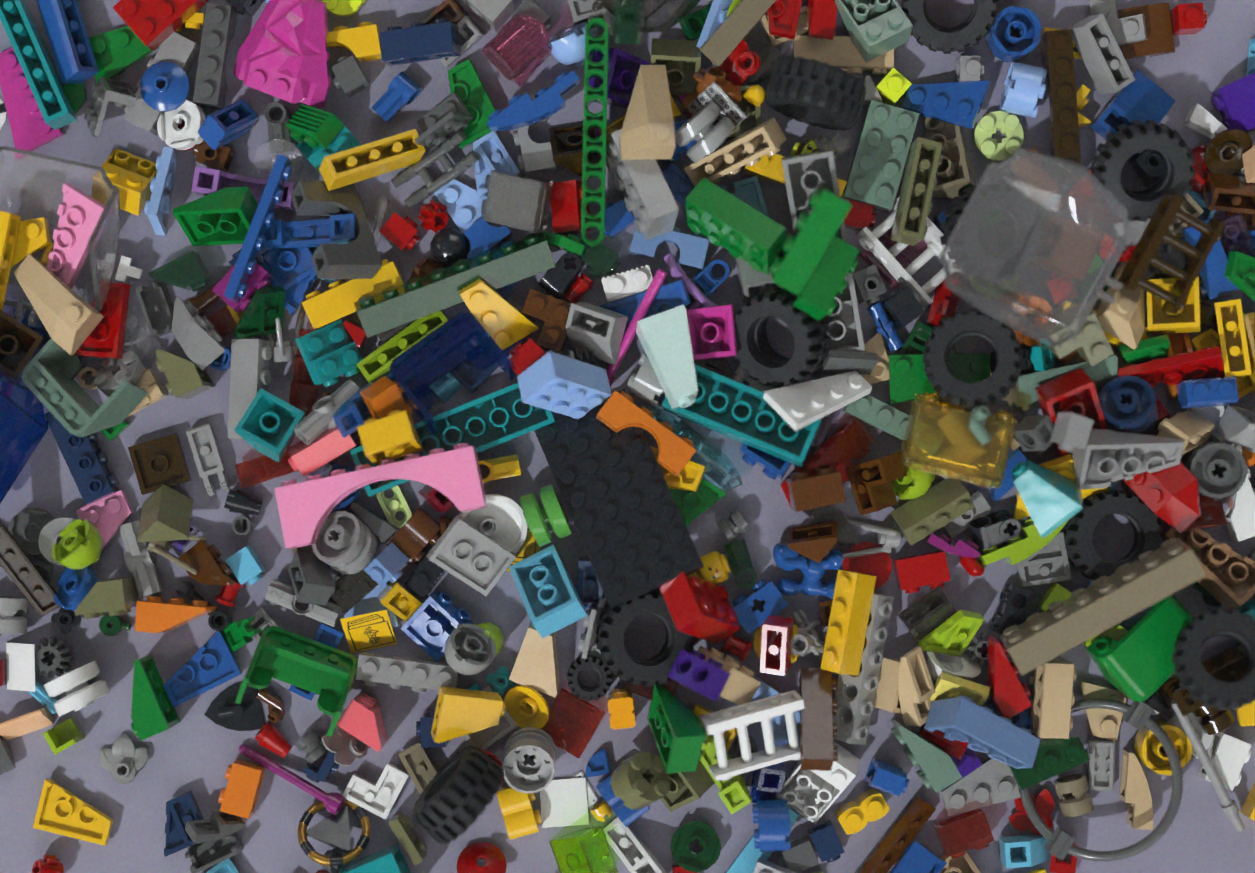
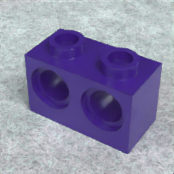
M681 649L668 677L717 701L730 673L722 670L723 664L712 658H709L708 662L704 661L706 655L694 649L691 654Z

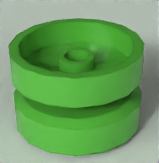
M553 484L540 488L539 494L543 503L541 505L536 495L532 492L519 497L524 510L525 520L539 547L552 542L553 537L549 526L553 527L555 534L560 539L572 534L567 516Z

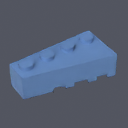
M963 695L957 698L932 701L924 727L925 730L934 732V730L944 732L943 737L948 740L968 742L967 748L979 752H989L988 757L1016 769L1033 768L1041 740L1031 735L1032 732L1030 730L1013 725L1010 719L996 716L990 708L978 706L973 703L971 698Z

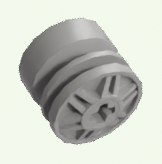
M535 727L521 728L513 732L507 739L502 762L504 779L516 791L537 793L545 789L553 779L556 761L555 743L548 733Z

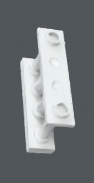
M898 197L894 202V212L872 232L865 227L856 236L859 238L860 245L865 250H870L904 289L907 287L910 289L924 309L933 302L928 294L950 274L959 277L961 273L960 270L954 269L950 264L953 259L946 258L943 252L946 249V245L941 244L940 237L944 236V234L928 217L926 220L928 228L924 241L927 243V249L905 269L895 257L908 244L897 242L889 250L882 245L878 239L894 224L899 201ZM934 255L938 256L944 262V267L925 285L920 287L911 276Z
M795 690L700 716L701 726L705 728L708 735L712 734L714 737L718 763L709 765L708 768L716 781L728 780L735 775L784 761L800 759V740L798 739L795 713L798 710L804 709V702ZM784 714L789 743L775 747L771 719ZM761 721L765 750L751 754L747 726ZM737 728L742 756L728 760L723 733L726 730Z

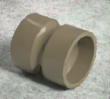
M1085 774L1066 775L1053 781L1056 794L1062 798L1059 801L1063 817L1080 816L1094 810L1091 795L1086 793L1089 786Z

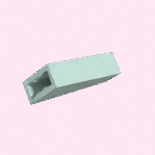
M683 304L639 320L636 327V334L672 409L679 406L680 408L690 406L696 400L698 392L686 308Z

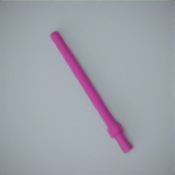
M661 269L657 270L623 336L616 364L609 363L606 369L610 388L615 380L614 375L636 334L637 321L644 319L667 275V272Z

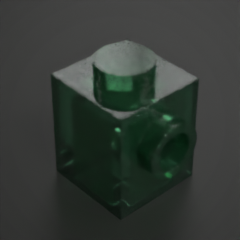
M602 243L595 247L589 246L581 258V262L588 266L586 271L598 279L601 275L605 278L608 274L614 275L621 264L618 262L619 255Z

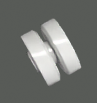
M96 661L81 666L44 685L49 697H55L64 692L67 695L56 701L53 705L59 717L73 710L76 712L96 702L97 698L110 692L104 680L97 681L91 685L87 682L97 677L101 672Z

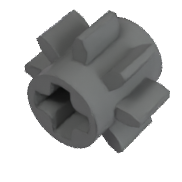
M981 633L980 638H972L973 642L971 646H967V649L972 652L969 659L975 660L978 657V663L983 665L984 660L988 659V641H986V634ZM982 645H984L987 647V650L982 651L981 654L977 651L978 647H982Z

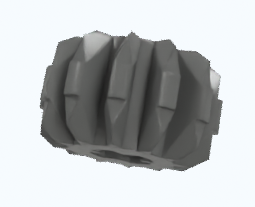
M51 636L49 640L47 638L40 639V645H34L36 652L35 668H40L38 671L39 676L46 673L47 678L52 679L55 675L58 677L63 676L64 670L68 671L71 669L68 661L74 660L75 657L68 655V652L73 647L65 648V639L58 641L56 636ZM54 653L56 658L50 661L49 656Z

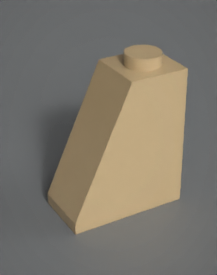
M532 622L530 623L511 672L510 681L556 697L560 687L556 632L542 638Z

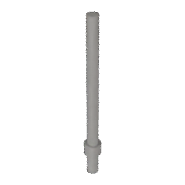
M1173 700L1171 705L1222 803L1220 807L1224 815L1229 817L1236 832L1243 831L1245 826L1238 814L1239 808L1236 802L1230 798L1188 714L1182 716Z

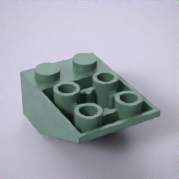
M834 0L850 38L865 62L909 42L913 25L896 0Z
M891 720L894 725L891 728L893 735L901 745L905 744L907 747L903 751L914 767L918 766L920 769L916 773L927 789L931 787L937 793L962 778L951 757L941 747L899 721Z

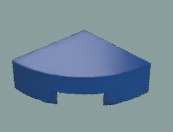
M606 748L598 750L591 756L586 767V778L611 773Z

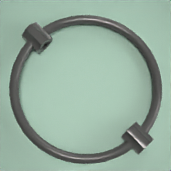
M1084 699L1074 702V705L1071 706V713L1095 708L1115 710L1124 713L1125 716L1122 720L1140 731L1145 726L1152 731L1162 744L1172 771V794L1164 817L1149 835L1129 847L1112 851L1088 850L1073 845L1076 838L1059 827L1053 832L1037 813L1029 788L1020 791L1023 806L1033 825L1048 840L1044 849L1063 861L1067 854L1091 861L1122 860L1150 848L1166 833L1173 823L1180 807L1183 793L1181 763L1171 739L1162 727L1151 718L1155 710L1147 704L1133 701L1129 705L1111 699Z

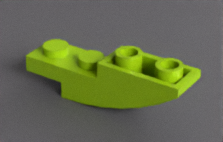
M1032 518L1026 519V524L1021 526L1023 536L1021 537L1019 534L1016 538L1007 540V543L1003 545H995L992 548L983 550L984 552L979 557L981 564L988 565L1006 557L1008 564L1014 565L1027 559L1046 546L1061 531L1068 520L1045 538H1042Z

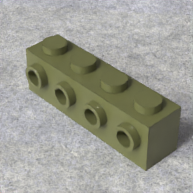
M918 137L911 144L890 240L912 246L924 240L928 228L926 220L933 204L931 196L937 185L936 172L942 161L941 148L943 143Z

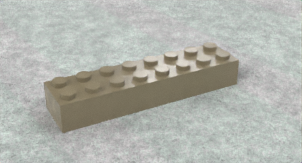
M1180 538L1169 539L1163 542L1161 548L1154 552L1147 551L1138 557L1139 560L1134 563H1126L1119 566L1112 575L1097 578L1092 586L1086 589H1077L1071 593L1070 598L1050 604L1048 610L1041 614L1034 613L1028 616L1026 622L1019 626L1012 625L1003 631L1004 634L1000 635V638L1020 673L1024 675L1206 576L1192 549Z

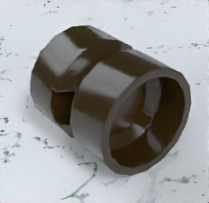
M1203 706L1193 711L1196 717H1200L1199 724L1206 735L1218 733L1235 721L1229 708L1217 710L1215 706L1210 708Z

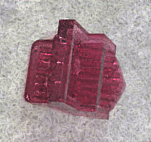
M517 13L485 45L482 53L506 79L513 80L520 87L527 82L534 70L544 62L552 48L549 46L550 41L544 23L526 15L520 16Z

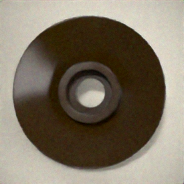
M1235 128L1218 133L1209 142L1205 150L1204 161L1206 167L1213 174L1232 175L1240 171L1244 167L1242 154L1251 149L1253 145L1250 136L1243 130Z

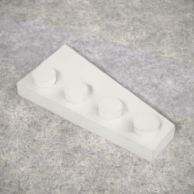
M857 371L767 390L763 398L797 431L870 394L872 386Z

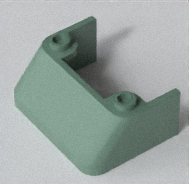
M52 338L22 371L23 383L71 434L78 437H85L120 424L148 394L146 390L124 380L102 406L99 407L74 380L82 369L81 358L67 353Z

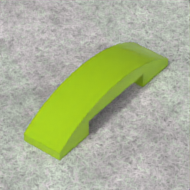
M706 732V741L702 744V757L700 761L719 788L720 792L718 795L732 815L753 800L741 774L735 775L728 780L716 781L708 766L716 764L718 761L714 737ZM727 753V759L730 760L731 758Z

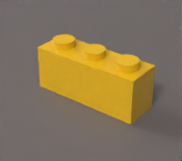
M1241 299L1214 303L1225 377L1252 375Z

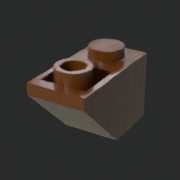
M201 539L179 558L198 571L194 575L186 570L190 577L203 585L232 586L236 583L231 576L232 569L225 561L221 560L220 556L222 553L214 544L209 545Z

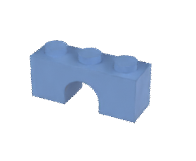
M674 227L671 232L645 240L643 234L638 233L635 228L630 254L654 259L655 252L661 244L671 243L679 250L680 258L678 263L680 266L702 271L709 244V239H705L703 234L691 231V234L688 235L681 233L680 228Z

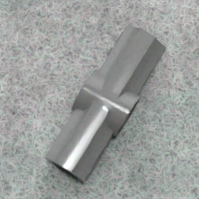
M347 380L334 393L319 399L313 405V411L294 427V432L298 438L305 444L310 445L324 431L336 427L337 425L332 416L342 404L361 390L360 387L352 380Z
M140 520L119 526V530L126 550L124 557L127 568L133 573L140 598L163 590L155 567L157 565L155 553L147 550L148 542L137 541Z
M273 579L265 596L266 600L291 609L296 614L308 616L332 627H335L343 608L328 601L326 606L310 604L308 609H302L297 602L293 586Z

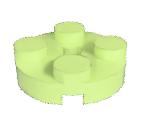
M1004 111L988 113L980 119L973 131L975 149L984 158L993 162H1002L1011 158L1020 150L1024 140L1023 128L1017 116ZM996 130H1000L1005 138L1001 139V143H997V140L992 138V134H995Z

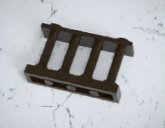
M1164 194L1116 285L1131 291H1135L1136 288L1140 287L1165 301L1161 310L1177 314L1185 305L1186 296L1214 244L1221 238L1223 234L1222 229L1226 223L1210 219L1208 224L1182 210L1183 198L1174 194ZM1174 219H1178L1202 233L1195 247L1169 232V227ZM1164 241L1190 256L1183 270L1157 255L1156 251L1161 242ZM1152 264L1177 278L1171 292L1144 278V273L1149 265Z
M1238 643L1203 661L1202 665L1206 672L1214 679L1231 683L1238 681L1246 674L1249 660L1245 649ZM1174 676L1157 689L1165 707L1168 709L1173 708L1171 702L1174 700L1182 716L1203 707V702L1198 699L1194 701L1189 697L1191 693L1187 689L1183 690L1179 685L1181 682L1179 677Z

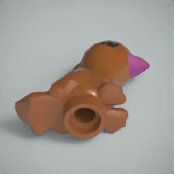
M716 67L699 69L693 75V78L698 82L696 91L689 95H678L679 101L682 103V112L690 119L693 114L687 106L713 82L735 102L742 100L741 87L732 85L730 81L725 80L726 73L722 69Z

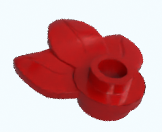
M742 39L722 64L716 67L722 69L728 75L727 80L732 85L741 86L745 83L748 76L754 75L759 70L761 59L755 51L749 49L747 42ZM749 59H752V64L748 67L747 62Z
M1043 789L1036 797L1031 795L1037 813L1051 829L1053 821L1050 815L1055 808V804L1050 792L1047 789ZM1021 797L1014 799L1017 812L1008 817L1012 826L1019 831L1030 830L1036 835H1041L1028 817Z

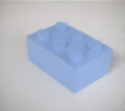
M551 351L517 376L523 403L575 419L585 416L587 412L600 405L612 395L606 369Z

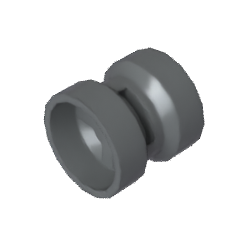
M738 509L731 512L730 517L727 519L722 518L716 522L730 543L737 538L738 534L746 533L751 529Z
M315 729L295 744L299 751L307 752L305 759L309 764L328 751L323 743L319 744V734Z

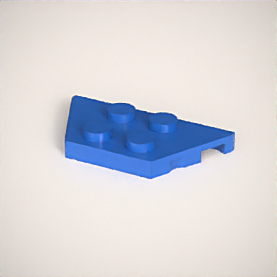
M263 247L261 251L258 250L256 257L261 266L273 276L270 279L273 287L282 286L284 288V306L290 315H294L318 278L311 259L313 252L310 247Z

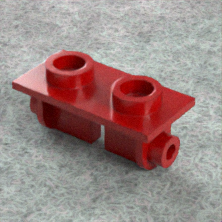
M948 276L947 279L936 287L926 324L938 327L942 323V319L955 315L962 285L958 284L956 277Z

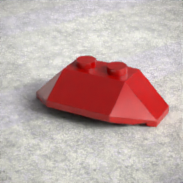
M1181 461L1179 465L1153 473L1146 471L1133 475L1134 479L1125 481L1157 516L1181 533H1184L1201 516L1198 479Z

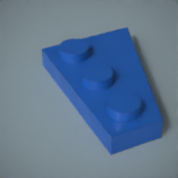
M217 631L163 686L173 707H176L241 675L243 672L222 632Z

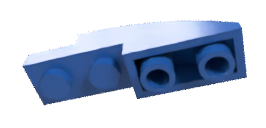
M574 71L569 74L567 72L562 73L555 79L556 84L549 89L544 87L534 95L536 98L534 100L527 93L523 96L521 94L516 95L508 102L509 106L503 111L498 109L488 117L489 121L486 123L490 131L513 130L532 125L552 116L566 107L562 96L580 84L579 77Z

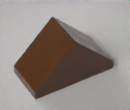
M838 521L789 528L788 548L819 563L838 540Z

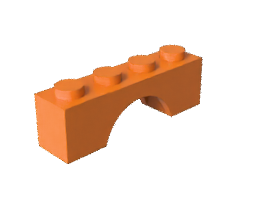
M615 390L598 412L597 419L616 433L628 427H639L651 433L658 444L659 455L657 463L678 477L697 451L693 448L695 444L684 436L679 438L673 433L674 429L666 422L662 421L659 423L652 418L654 414L644 406L641 408L637 407L632 403L634 399L623 391L618 393Z

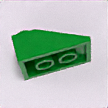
M249 186L229 187L176 207L172 213L192 246L244 244L259 204Z
M152 654L134 661L131 719L133 722L131 727L137 737L139 736L141 741L168 730L181 722L163 686V679Z
M655 683L647 721L667 774L696 771L698 760H701L702 744L706 741L705 728L701 727L698 717L664 686Z

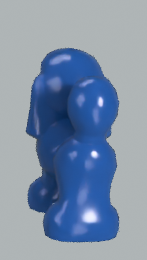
M777 543L774 546L773 558L781 569L793 571L798 568L803 573V580L801 582H796L790 578L780 579L777 583V588L782 594L792 596L803 593L807 596L823 595L833 599L836 579L829 580L827 583H823L821 579L828 569L841 570V550H832L817 563L789 549L787 543Z

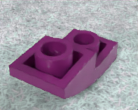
M932 533L927 541L933 546L954 555L969 558H979L981 555L977 551L979 546L969 539H966L965 542L959 539L955 546L952 547L950 545L952 543L951 539L942 533L938 536Z

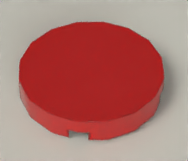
M860 542L852 545L845 554L882 546L873 542ZM886 552L846 558L842 560V570L876 576L875 590L882 587L889 579L892 571V561Z

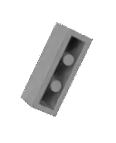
M1103 14L1087 16L1069 28L1072 29V40L1100 95L1117 93L1135 80Z

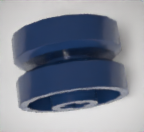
M1128 375L1117 377L1108 382L1100 391L1099 403L1108 430L1148 435L1156 426L1158 418L1154 389L1147 381Z

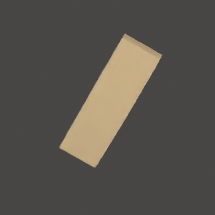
M917 646L903 655L899 665L898 694L905 726H921L926 722L932 704L930 696L936 693L921 646Z
M1123 749L1119 799L1128 803L1127 824L1133 829L1153 830L1154 813L1147 779L1135 754L1128 749Z

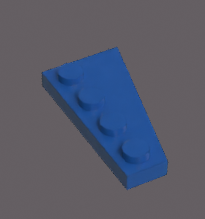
M684 279L661 286L644 319L683 304L685 307L691 304ZM646 291L600 305L599 307L628 316L625 334Z

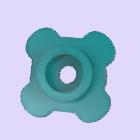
M501 666L494 674L490 673L486 677L487 683H490L494 688V692L499 693L500 696L505 690L511 689L516 685L515 682L509 680V670L505 666Z

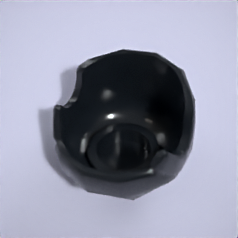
M443 228L434 234L430 243V250L436 260L450 267L458 260L468 259L466 255L470 251V243L461 231L454 228Z

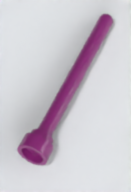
M246 744L239 746V752L324 802L323 805L327 807L326 810L336 815L342 808L346 799L339 793L334 794L331 792L329 794Z

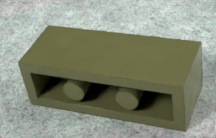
M953 474L946 480L944 479L928 489L926 494L908 501L890 513L897 528L900 529L902 535L912 546L957 517L967 513L975 506L967 489Z

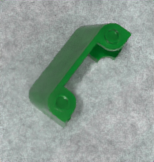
M1174 594L1151 605L1152 609L1118 642L1109 636H1102L1086 648L1105 679L1134 702H1142L1148 699L1174 674L1175 663L1172 662V654L1175 651V641L1185 626L1193 619Z

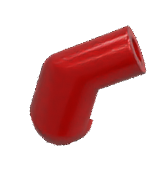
M960 557V564L969 575L973 577L983 575L984 565L980 564L976 558Z

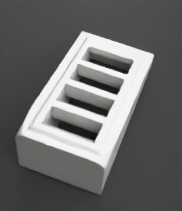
M1198 103L1189 109L1183 122V126L1210 139H1213L1218 133L1227 130L1221 122Z

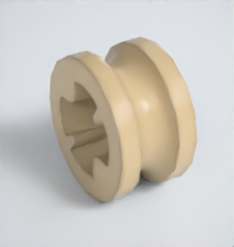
M92 367L81 369L77 376L79 385L85 389L98 388L94 382H90L91 385H88L85 375H90L89 372L91 371L92 376L96 377L99 370Z

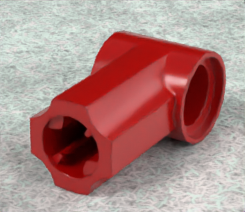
M925 723L921 725L919 735L939 745L942 750L961 760L967 749L968 742L948 740L943 737L944 732L940 730L930 732L924 729Z

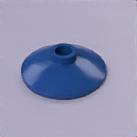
M159 62L150 66L143 74L140 82V92L143 100L148 106L161 112H168L179 108L186 101L190 91V82L186 72L172 62ZM165 81V87L160 89L159 83Z

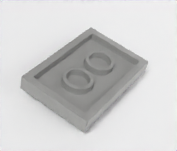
M458 516L455 517L427 554V558L484 596L489 594L516 558L512 552Z

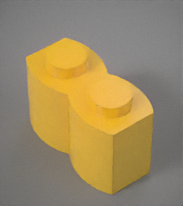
M509 785L501 787L497 792V797L509 839L539 832V825L543 824L539 809L535 810L532 801L536 800L535 793H522L514 790Z
M872 788L863 792L856 801H850L840 806L835 815L846 834L849 835L861 831L868 822L879 820L888 813L890 808L879 790Z

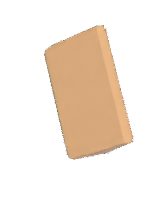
M43 707L1 722L0 735L7 740H11L50 726L54 721L50 711Z

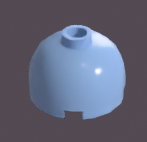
M586 22L562 31L563 34L559 36L558 40L556 36H553L546 41L550 53L559 63L565 65L575 64L576 67L585 64ZM592 28L590 34L597 37L595 29Z

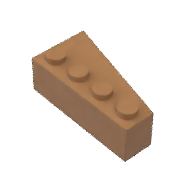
M1193 524L1184 533L1172 527L1162 537L1166 538L1165 541L1172 538H1180L1192 549L1206 576L1198 579L1197 582L1228 611L1232 608L1238 609L1255 593V561L1246 556L1239 555L1225 543L1221 544L1212 539L1210 534Z

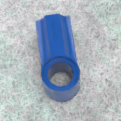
M404 72L399 73L388 86L389 89L371 107L387 123L405 104L409 105L422 90Z

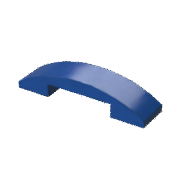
M355 214L330 215V219L294 222L274 220L271 227H267L265 231L266 241L264 248L318 247L321 243L339 244L355 240L356 216Z
M416 363L384 375L391 381L399 383L403 390L401 395L406 398L427 385ZM377 380L355 393L332 416L343 438L356 431L358 426L363 425V420L371 415L360 392Z

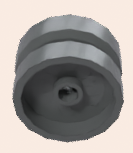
M1217 442L1203 443L1192 449L1185 458L1184 465L1198 479L1200 495L1217 499L1230 497L1240 490L1246 480V461L1240 451L1231 445ZM1216 466L1217 472L1215 474H1212V471L1215 470Z

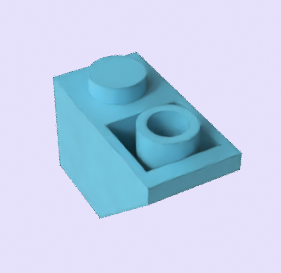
M1042 835L999 837L1000 862L1006 868L1032 867L1051 860V853L1044 849L1048 840Z

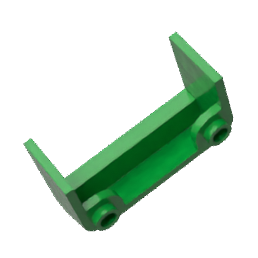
M276 626L267 627L262 632L235 703L240 704L247 685L256 689H263L269 686L272 678L319 694L317 700L319 710L333 716L327 732V736L331 737L346 702L357 670L358 661L352 654Z

